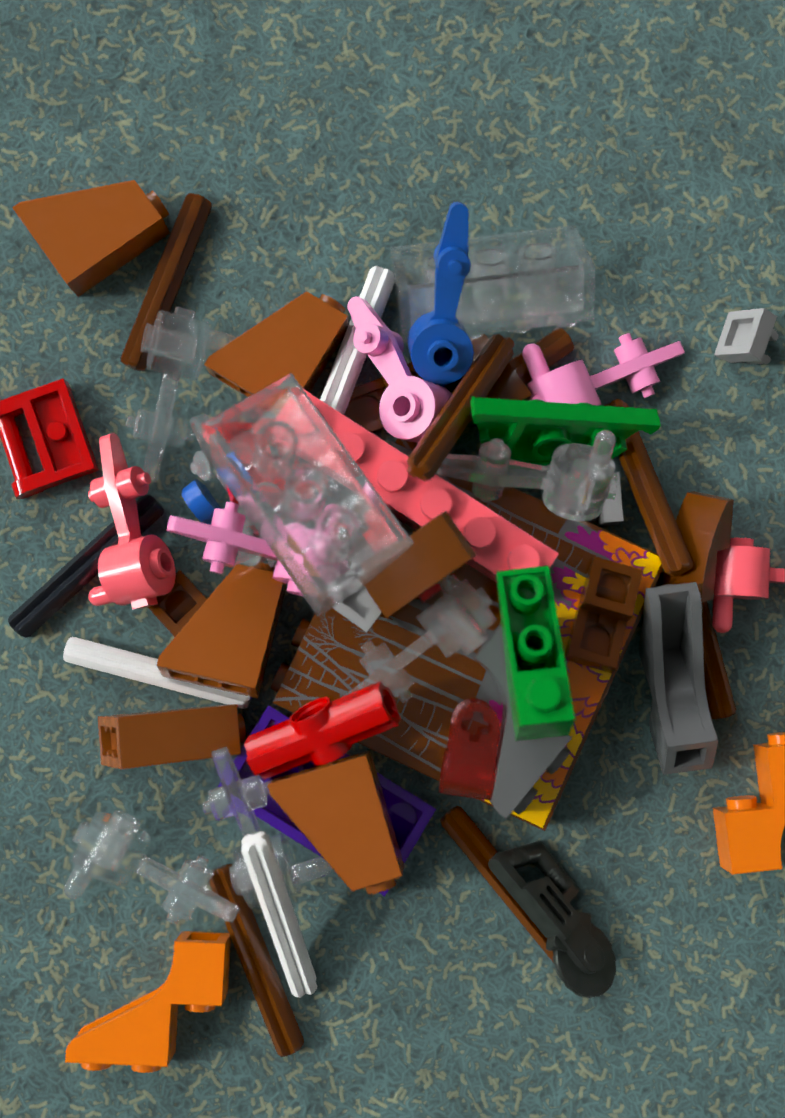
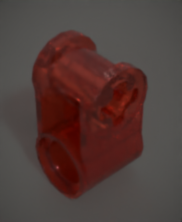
M467 698L461 701L453 710L447 748L444 750L439 793L491 801L496 776V752L500 722L493 708L485 700ZM474 712H480L484 722L488 723L487 727H479L476 735H470L467 726L462 721L471 720Z

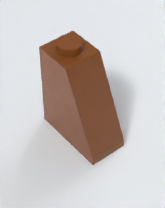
M135 180L22 201L12 207L66 284L78 297L170 234L163 220L170 215L153 190L145 195Z
M306 291L210 355L204 366L211 376L279 416L298 386L307 392L311 391L339 346L349 326L348 316L344 314L345 308L338 301L325 294H321L317 298Z
M252 562L250 566L236 564L159 655L156 666L161 675L170 679L258 698L286 591L285 583L273 579L275 567L261 562Z
M237 704L98 716L101 765L117 769L241 754L240 743L244 742L246 734L244 718L241 713H237Z
M370 750L338 759L325 765H318L281 776L267 784L272 798L351 891L366 888L367 894H374L396 886L395 879L402 877L405 866Z

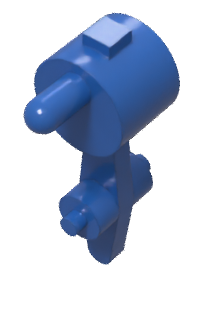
M454 202L449 206L440 243L434 251V310L422 315L413 323L407 338L409 354L417 374L424 380L445 387V384L459 380L466 374L472 364L474 354L469 335L463 323L456 317L464 279L469 274L471 268L468 257L469 211L462 202Z

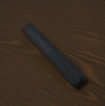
M149 493L136 500L141 534L164 513L162 505ZM114 521L9 616L8 623L17 634L25 638L30 637L98 575V560L101 552L106 547L118 544L119 538Z

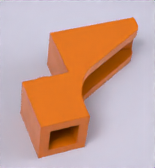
M785 732L767 734L768 743L753 744L761 803H757L756 796H733L726 798L727 806L713 808L720 867L732 875L782 869L781 838L785 827Z
M182 931L174 941L173 962L166 982L154 991L83 1026L78 1035L71 1040L66 1048L65 1063H81L83 1069L91 1071L105 1070L112 1065H131L133 1071L140 1073L156 1072L162 1067H168L176 1052L178 1004L185 1005V1010L203 1013L213 1011L215 1006H222L228 994L230 934Z

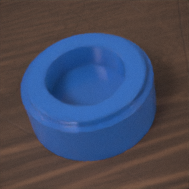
M195 479L182 489V497L193 514L201 523L211 525L214 509L222 508L201 481Z

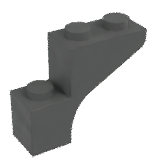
M697 583L667 584L660 587L646 588L639 655L653 697L649 726L663 775L712 769L718 738L712 723L705 690L702 604Z
M500 622L472 658L490 674L502 698L503 712L488 798L495 810L507 819L513 811L518 815L521 814L533 801L538 792L533 786L545 771L553 774L563 764L570 753V750L565 746L572 737L566 735L516 741L508 693Z

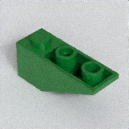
M549 566L497 571L496 579L506 675L516 741L569 735L575 721Z

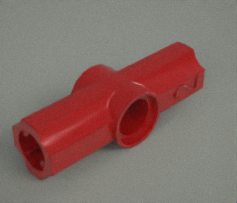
M381 681L356 690L334 701H331L329 697L315 699L300 707L292 714L290 719L249 735L244 743L247 763L254 775H260L264 780L309 761H312L316 766L331 763L347 753L354 743L398 726L400 715L396 699L390 688L383 685Z

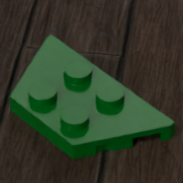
M472 397L470 401L474 424H477L483 451L486 452L491 474L584 478L598 469L603 462L613 459L626 451L625 439L639 430L651 435L661 426L657 409Z

